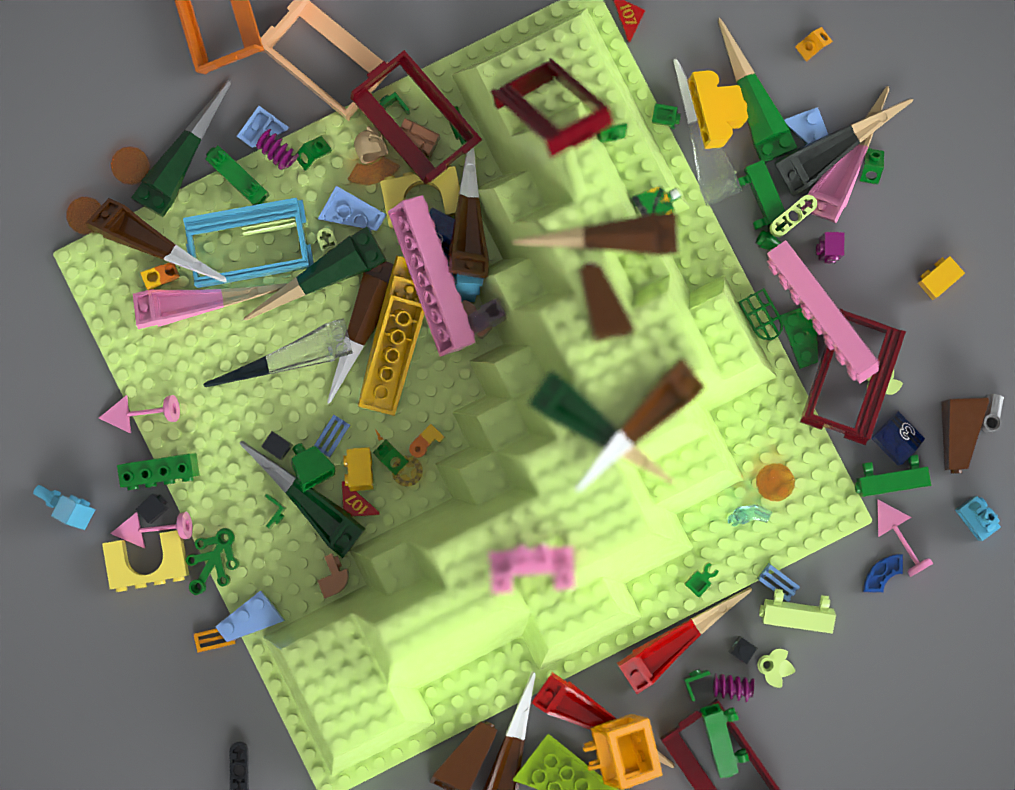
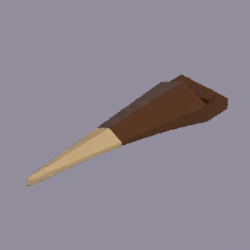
M676 212L653 213L514 240L513 243L656 256L678 254Z

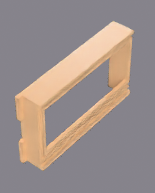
M293 0L287 7L289 12L275 28L271 26L261 37L264 52L349 121L358 110L354 102L347 109L344 108L275 51L273 46L300 16L368 73L383 61L310 2V0ZM383 79L376 83L368 91L372 93L377 88V86L383 81Z

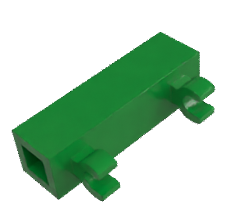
M219 145L216 148L212 147L207 152L205 160L252 205L262 204L270 196L268 191Z
M764 160L745 167L744 172L746 176L735 181L737 188L750 184L764 218L752 223L755 230L767 226L769 229L771 223L785 212ZM784 221L780 225L776 224L777 227L775 228V230L777 232L782 231L781 229L787 223Z
M918 455L907 456L910 470L874 475L872 462L863 463L862 467L865 477L856 478L857 482L854 483L855 491L860 497L932 486L929 468H919Z
M719 703L700 708L716 771L720 778L732 777L734 774L739 773L736 763L749 761L745 748L739 749L735 753L733 752L726 722L739 720L737 712H735L734 707L723 712Z

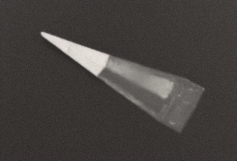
M674 59L694 151L700 191L706 206H711L742 192V188L738 181L737 173L724 148H704L687 82L688 79L678 60Z

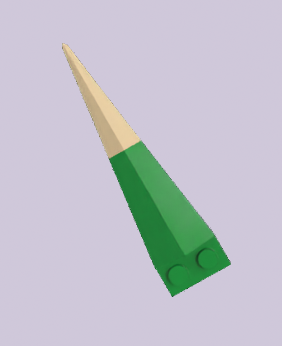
M719 18L718 23L736 83L740 86L743 99L747 103V122L753 145L760 161L764 160L766 163L796 150L798 147L788 125L722 19Z

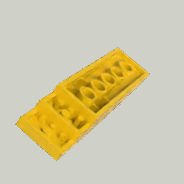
M396 255L358 402V407L395 416L424 318V311L405 258Z

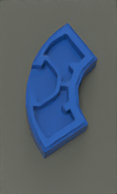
M903 554L891 555L878 561L865 578L863 592H884L885 584L891 577L903 574Z

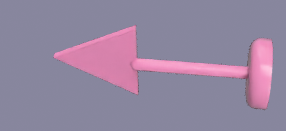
M126 395L100 416L99 419L131 433L130 416L164 412L168 421L176 422L180 416V407L176 396L169 395L165 397L162 408L129 412L128 397Z
M877 499L878 537L894 529L915 563V566L908 569V575L912 577L934 564L929 558L919 562L897 527L912 517Z
M136 512L110 534L145 548L143 532L177 529L182 539H189L192 536L193 526L189 513L182 512L177 516L176 524L141 528L138 512Z

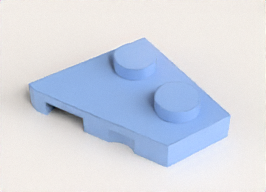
M258 106L237 135V138L251 148H254L261 135L268 129H272L269 134L271 136L274 133L279 135L287 131L289 127Z
M818 107L784 119L788 127L795 132L797 137L804 140L806 145L828 135Z

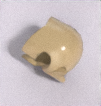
M368 126L367 130L359 133L354 140L356 153L364 164L376 161L381 156L389 153L383 137L376 127Z

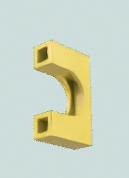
M449 165L447 170L431 183L428 182L426 184L433 186L440 192L446 218L455 216L460 191L456 167ZM414 172L404 173L403 177L398 178L388 176L383 181H380L390 229H393V225L388 211L404 201L408 192L413 187L424 184Z
M177 530L160 533L163 560L160 567L149 575L140 574L131 567L125 540L103 543L109 588L116 589V592L127 591V586L135 585V589L147 587L146 583L154 582V585L165 584L166 579L173 578V582L185 580L184 576L189 575V569L186 563L184 540L179 536Z

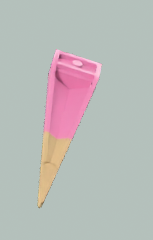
M888 86L884 89L866 118L882 111L890 90ZM873 133L825 172L809 191L808 195L814 196L817 200V207L810 214L837 223L843 209L846 208ZM805 201V204L801 207V209L804 210L805 208L810 207L811 202Z
M287 283L209 290L151 289L133 293L136 325L138 329L155 325L160 327L279 291Z

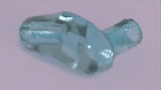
M758 504L737 507L734 513L728 516V523L734 522L731 525L734 527L738 524H746L752 520L767 523L772 511Z

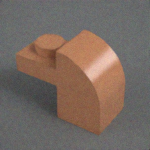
M333 553L324 556L332 575L317 580L324 599L341 592L349 581L348 568L340 571L339 567H342L341 561Z

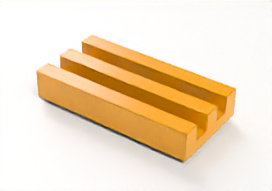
M217 629L193 634L197 653L236 644V641L234 639L229 642L201 648L200 644L224 638L220 635L199 640V636L219 632Z

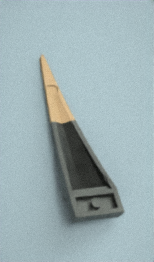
M907 99L793 150L788 155L774 162L791 195L794 196L810 187L840 159L913 102L914 99Z

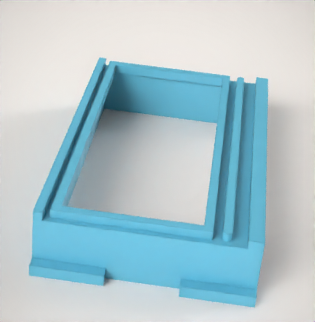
M296 197L185 217L183 221L188 242L186 244L187 253L197 259L193 235L295 217L302 259L219 274L226 277L227 283L307 269L314 262L311 245L306 244L303 223H307L303 200H298ZM192 271L194 286L197 288L226 283L209 276L200 277L198 272Z

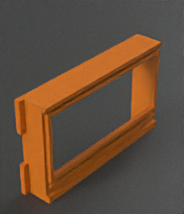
M175 0L196 72L208 74L210 71L264 51L249 0H230L244 48L209 62L191 0Z

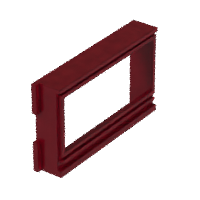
M405 50L390 62L386 63L383 61L367 74V80L351 92L350 99L425 185L428 182L431 183L447 170L452 162L462 154L468 153L482 141V138ZM399 65L467 142L436 168L368 91Z
M552 58L549 59V62L547 61L506 83L500 89L496 90L494 88L491 90L494 107L497 109L504 106L507 107L545 142L550 158L561 154L571 147L577 148L595 138V134L614 124L609 106ZM555 77L561 85L593 112L559 129L523 96L545 83L547 84Z
M840 308L839 311L846 320L885 333L877 358L879 371L871 376L854 428L815 415L813 413L834 353V349L830 350L825 346L800 423L820 430L825 427L844 434L843 438L866 445L867 441L871 439L906 331L898 330Z
M715 699L713 702L707 705L710 706L719 703L723 712L725 711L724 707L718 699ZM696 710L680 721L677 727L660 737V740L695 790H717L679 735V732L702 717L701 711ZM726 722L728 730L741 749L745 748L750 762L770 790H780L735 723Z

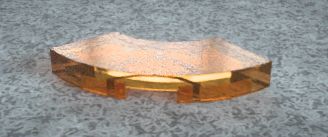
M384 156L372 165L357 163L348 177V181L359 185L377 184L383 181L385 177L393 176L400 168V165Z

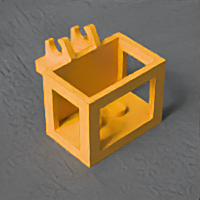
M629 714L591 728L593 740L584 743L583 750L584 752L596 750L598 759L589 761L587 767L588 771L601 770L604 785L623 790L662 776L649 718Z

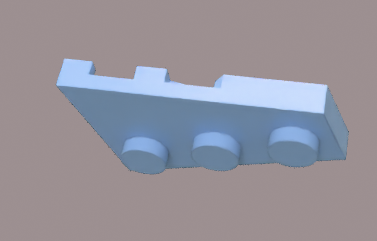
M336 186L318 219L359 228L369 227L370 230L378 231L387 214Z
M261 590L215 627L226 642L281 623L285 619Z

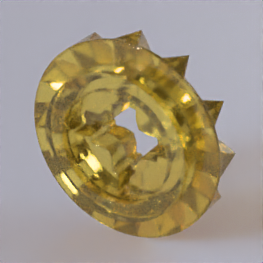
M404 456L408 460L405 466L408 468L415 466L411 471L412 478L410 479L407 474L400 476L404 468L396 475L392 473V476L402 486H413L422 477V465L415 457ZM400 458L394 462L392 467H397L400 464Z

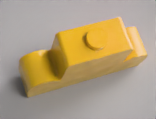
M713 71L692 72L687 82L704 148L723 147L731 138L733 129L741 128L748 119L747 103L743 99L741 88L738 85L717 87L719 77Z

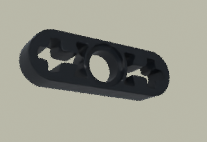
M239 741L230 747V790L238 787V781L234 782V779L241 780L245 778V782L241 781V788L249 790L248 747L244 742ZM238 745L241 749H244V752L240 754V760L245 759V762H234V759H238L237 752H234ZM236 765L244 767L245 772L243 775L238 776L234 773Z

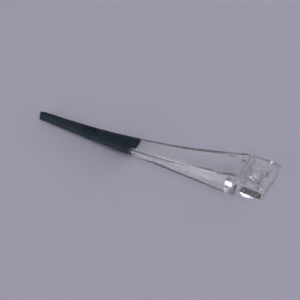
M342 318L325 323L294 342L241 368L207 381L203 385L204 387H210L335 361V358L352 354L353 350L345 320Z

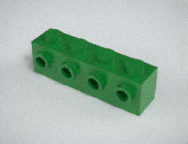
M196 453L117 465L120 488L127 487V491L139 489V485L145 484V487L148 488L157 486V482L163 481L164 485L174 484L175 479L182 478V482L193 481L194 476H200Z

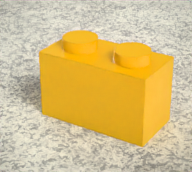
M951 256L946 259L940 258L934 264L936 267L931 272L928 269L920 276L922 280L918 282V285L932 300L940 296L965 274Z
M370 447L346 449L347 455L343 456L344 467H348V474H345V485L349 486L350 491L373 490L372 453Z

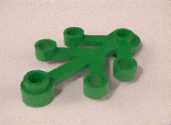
M222 528L214 537H202L195 541V547L199 550L205 549L208 545H217L213 551L198 555L190 554L186 557V563L189 566H194L198 562L208 560L199 578L191 581L189 584V590L193 595L205 592V582L214 566L218 575L217 583L220 586H226L230 583V577L225 573L221 553L224 549L227 557L226 566L229 570L239 567V560L234 557L232 549L235 535L231 529ZM224 534L228 536L227 541L224 539ZM200 540L204 543L203 547L199 545ZM191 557L195 559L194 563L190 561ZM231 561L235 562V567L231 566ZM222 577L226 579V583L222 582ZM198 583L201 584V590L197 588Z

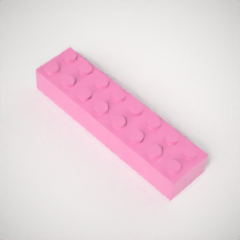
M422 195L400 202L389 210L388 214L439 356L441 357L460 351L476 342L474 332L468 322V315L461 303V295L457 292L454 276L449 273L448 259L443 253L441 240L435 231V223L430 217L428 204Z
M785 240L768 252L767 263L769 270L774 276L778 275L779 283L785 291L789 289L793 302L796 305H801V312L805 318L812 320L814 330L818 335H823L826 346L830 350L834 349L837 355L835 356L842 366L846 365L850 378L853 381L857 380L860 384L879 371L877 359L789 243Z

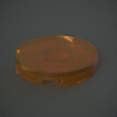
M129 146L123 147L112 157L111 169L115 178L120 182L133 185L141 182L149 172L150 164L143 151Z
M91 197L75 199L67 209L66 219L69 226L75 232L82 235L94 233L95 231L87 228L86 222L102 205Z
M771 463L759 471L756 477V487L763 498L779 502L792 494L795 487V478L787 466Z

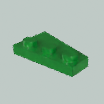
M801 308L780 315L799 369L818 363L817 332L813 328L812 320L805 318Z

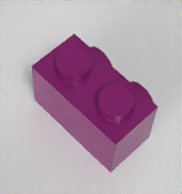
M825 232L819 237V244H816V255H819V260H824L826 264H834L844 256L845 232Z

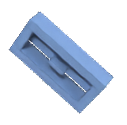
M333 415L314 446L326 456L331 457L350 424ZM335 420L338 421L322 448L319 447ZM341 424L344 425V428L340 432L339 436L333 443L330 450L327 452L326 448L328 447L329 443L335 436Z
M769 563L757 578L771 590L775 591L777 588L764 579L766 575L788 593L787 595L784 594L783 598L788 602L791 600V596L795 595V591L800 588L799 585ZM771 569L793 587L791 589L768 573V571Z

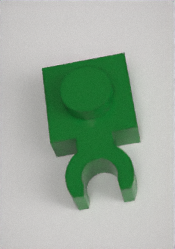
M709 562L704 565L702 573L696 570L684 583L698 598L711 586L712 583L708 579L717 576L719 572L715 569L713 573H709L708 568L711 566Z

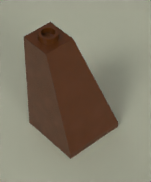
M595 262L582 264L583 267L579 268V275L592 343L633 335L636 331L635 326L601 265H595Z
M989 398L948 399L941 402L944 469L950 470L951 474H960L962 470L969 468Z
M480 721L434 773L430 783L445 790H470L498 731L494 728L495 725L484 721V723Z

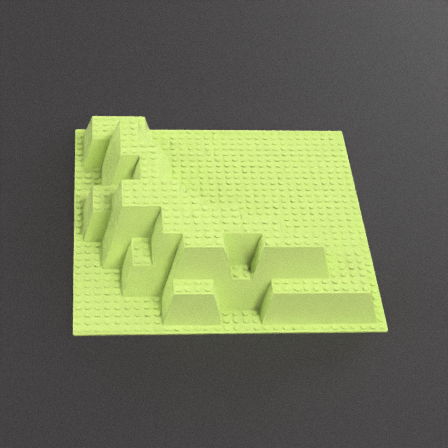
M559 0L421 69L453 106H458L461 116L482 138V141L474 147L489 267L488 277L483 279V285L480 286V295L476 296L475 302L470 303L476 307L478 314L484 315L490 321L492 330L483 339L475 336L476 343L460 351L440 357L424 314L395 416L358 407L376 328L331 403L328 404L327 402L363 273L307 294L249 320H244V317L276 292L160 327L155 325L138 329L133 293L147 290L140 272L170 262L103 238V235L98 232H93L56 250L53 254L123 397L126 395L128 397L130 412L162 408L165 397L169 395L176 396L179 402L180 416L176 422L168 421L164 412L133 416L154 459L190 453L197 454L200 476H194L193 481L182 482V478L175 479V483L167 484V487L180 513L188 512L191 517L193 526L192 538L194 542L198 538L214 537L222 528L231 529L235 535L232 549L234 557L239 560V567L229 570L226 566L227 557L224 549L221 553L225 573L229 575L230 583L226 586H220L217 583L218 575L215 566L210 573L229 613L232 614L262 590L285 619L281 623L242 636V639L317 790H349L480 723V721L482 722L519 703L532 671L536 674L532 691L533 696L539 692L552 672L562 679H566L759 581L757 578L768 563L777 570H780L872 522V518L860 495L856 494L855 485L825 427L820 430L800 423L808 394L779 338L777 337L773 340L759 338L752 330L751 325L739 306V301L755 292L669 126L652 123L656 101L604 0ZM550 58L609 106L614 122L613 125L627 123L628 125L624 139L601 143L598 135L595 134V138L575 149L572 147L585 192L584 196L575 198L573 195L562 153L550 158L545 142L507 107L504 106L497 109L493 104L494 100L491 90L494 88L496 90L500 89L501 86H505L506 83L547 61L549 62ZM409 75L372 93L373 97L379 102L385 95L390 96L396 92L410 110L409 115H407L397 101L385 109L399 127H401L406 118L440 134V140L430 158L426 156L435 168L463 146L460 140H456L449 121ZM555 77L547 84L545 83L523 96L559 129L593 112L561 85ZM359 108L349 121L336 111L282 138L283 140L280 145L282 146L287 143V151L293 148L292 156L298 152L304 143L319 136H322L330 146L332 152L316 159L306 171L297 160L290 167L280 170L278 165L273 164V159L269 160L267 155L262 154V149L236 161L270 194L263 203L296 197L298 200H303L307 223H303L306 244L311 245L314 263L323 257L317 240L319 230L323 228L332 230L339 244L348 236H352L363 229L318 219L336 186L386 214L380 181H383L388 176L398 178L403 177L404 173L414 172L384 137L383 140L389 153L371 163L364 164L360 161L354 148V140L359 133L367 130L368 126L372 128L375 126ZM302 153V160L307 163L308 158ZM462 154L450 164L452 167H456L459 187L461 186L466 154ZM215 171L179 189L174 203L164 217L145 207L134 213L187 252L186 244L188 242L183 218L252 206V204L224 177ZM425 184L413 187L408 192L405 200L423 195L429 207L430 217L435 223V231L443 237L445 243L450 245L455 216L446 218L440 192L433 186ZM658 186H662L665 193L676 187L681 195L680 199L672 203L677 216L678 254L656 256L513 243L514 240L641 216L631 197ZM386 215L378 231L371 230L386 257V261L394 264L396 255L404 257L394 228L390 229ZM241 227L193 235L197 259L218 273L302 259L297 227L249 236L242 234ZM323 233L321 240H325L327 244L326 247H323L324 250L329 246H335V243L331 245L329 242L331 234ZM443 252L449 262V255ZM595 262V265H601L635 326L636 331L633 335L592 343L579 275V268L583 267L582 264ZM176 265L180 277L172 282L156 287L155 290H209L288 284L306 269L197 288L194 286L192 270ZM755 295L749 298L754 308L761 307ZM747 300L741 302L747 314L752 312ZM764 310L757 312L762 322L769 321ZM755 315L749 316L755 328L760 326ZM768 324L765 326L771 338L777 335L772 325ZM757 330L760 335L767 338L763 330ZM266 356L270 372L268 375L210 387H204L203 385L207 381ZM678 358L683 359L705 384V390L693 403L635 444L636 447L669 475L675 483L671 484L619 457L578 492L575 491L576 486L605 449L544 418L543 415L527 405L550 370L567 380L608 421L620 430L663 372L666 373ZM332 416H337L350 424V427L331 457L326 456L335 466V475L312 488L343 508L342 481H345V474H348V467H344L343 456L347 455L346 449L370 447L374 489L357 492L376 508L380 515L352 517L366 529L347 555L341 558L326 545L287 494L239 442H246L296 476L291 463V458L296 456L292 448L299 443H302L306 450L314 446ZM335 420L319 447L322 448L338 421ZM341 424L335 436L329 443L328 447L326 448L327 452L330 450L333 443L339 436L340 432L344 428V425ZM430 424L445 437L440 443L435 440L427 448V453L423 457H414L410 453L411 443ZM376 430L383 438V440L379 441ZM271 431L293 444L283 461L262 448V444ZM386 439L408 460V463L396 475L373 454ZM394 457L390 461L392 467H397L400 464V458ZM265 494H269L286 507V510L283 512L284 518L278 525L275 523L271 529H268L266 525L279 507L267 499ZM224 534V539L227 541L228 536ZM200 540L199 545L203 547L204 543ZM217 544L208 545L205 549L199 550L200 554L213 551ZM547 544V548H573L575 589L554 590L553 573L512 576L513 593L492 594L489 552L514 550V546L526 545L527 549H535V545ZM333 553L341 561L342 567H339L340 571L348 568L349 581L341 592L324 599L317 580L332 575L324 556ZM231 561V566L235 567V562ZM709 562L711 566L708 568V572L713 573L715 569L719 572L717 576L708 579L712 583L711 586L698 598L684 583L696 570L702 573L704 565ZM771 569L768 571L770 574L774 573ZM222 577V582L226 583V579Z

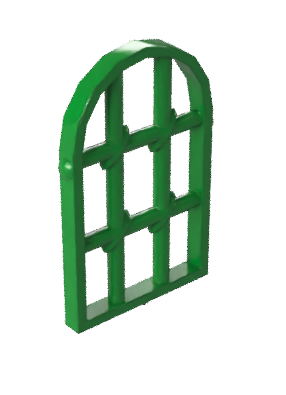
M765 288L750 294L738 302L752 330L759 338L773 340L781 334L783 330L782 319ZM763 291L768 303H763L758 293ZM754 295L761 305L757 309L753 307L749 299ZM747 300L752 309V312L748 314L741 303ZM771 305L777 317H770L765 307ZM764 310L769 321L762 322L757 312ZM752 314L755 315L760 324L756 328L749 317ZM777 319L780 323L779 331L774 324V321H776ZM766 325H772L777 334L775 337H770L765 328ZM757 330H763L767 338L760 335Z

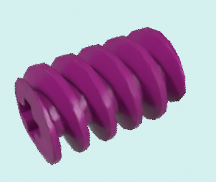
M268 129L259 138L256 148L258 150L262 149V154L267 155L269 160L273 159V164L278 165L280 170H284L297 160L299 154L297 153L292 156L294 149L291 148L287 151L288 144L285 143L281 146L280 144L283 139L275 140L277 134L274 133L270 136L269 134L272 129Z
M715 673L713 682L714 697L717 698L718 694L721 693L722 699H724L726 694H729V698L732 700L734 695H736L737 700L740 701L741 697L744 696L745 702H748L749 698L753 697L755 680L751 678L748 683L747 677H744L741 681L740 677L736 676L733 681L732 675H728L725 680L724 674H720L719 678H717Z

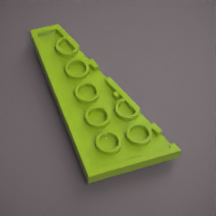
M549 734L545 736L512 779L537 790H618L604 785L601 775L594 770L588 771L586 763Z

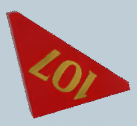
M613 0L627 41L630 43L645 10L625 0Z
M342 481L343 509L350 513L351 517L380 515V512L357 491H350L349 486H346L345 481Z

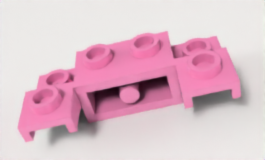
M547 544L535 545V549H527L526 545L514 546V550L489 552L492 594L513 593L512 576L553 573L554 590L575 589L572 547L547 548Z

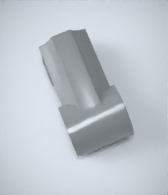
M986 394V398H989V403L981 430L985 433H992L1000 428L1004 397L997 394ZM987 419H991L994 422L993 428L987 426Z

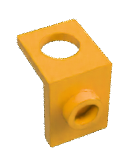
M820 27L811 32L795 48L805 61H808L833 41L824 29Z

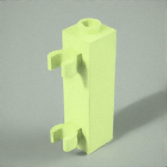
M775 589L774 599H765L764 605L760 606L759 616L762 617L763 624L833 634L836 614L834 609L829 608V596L821 595L820 606L818 607L783 602V590Z

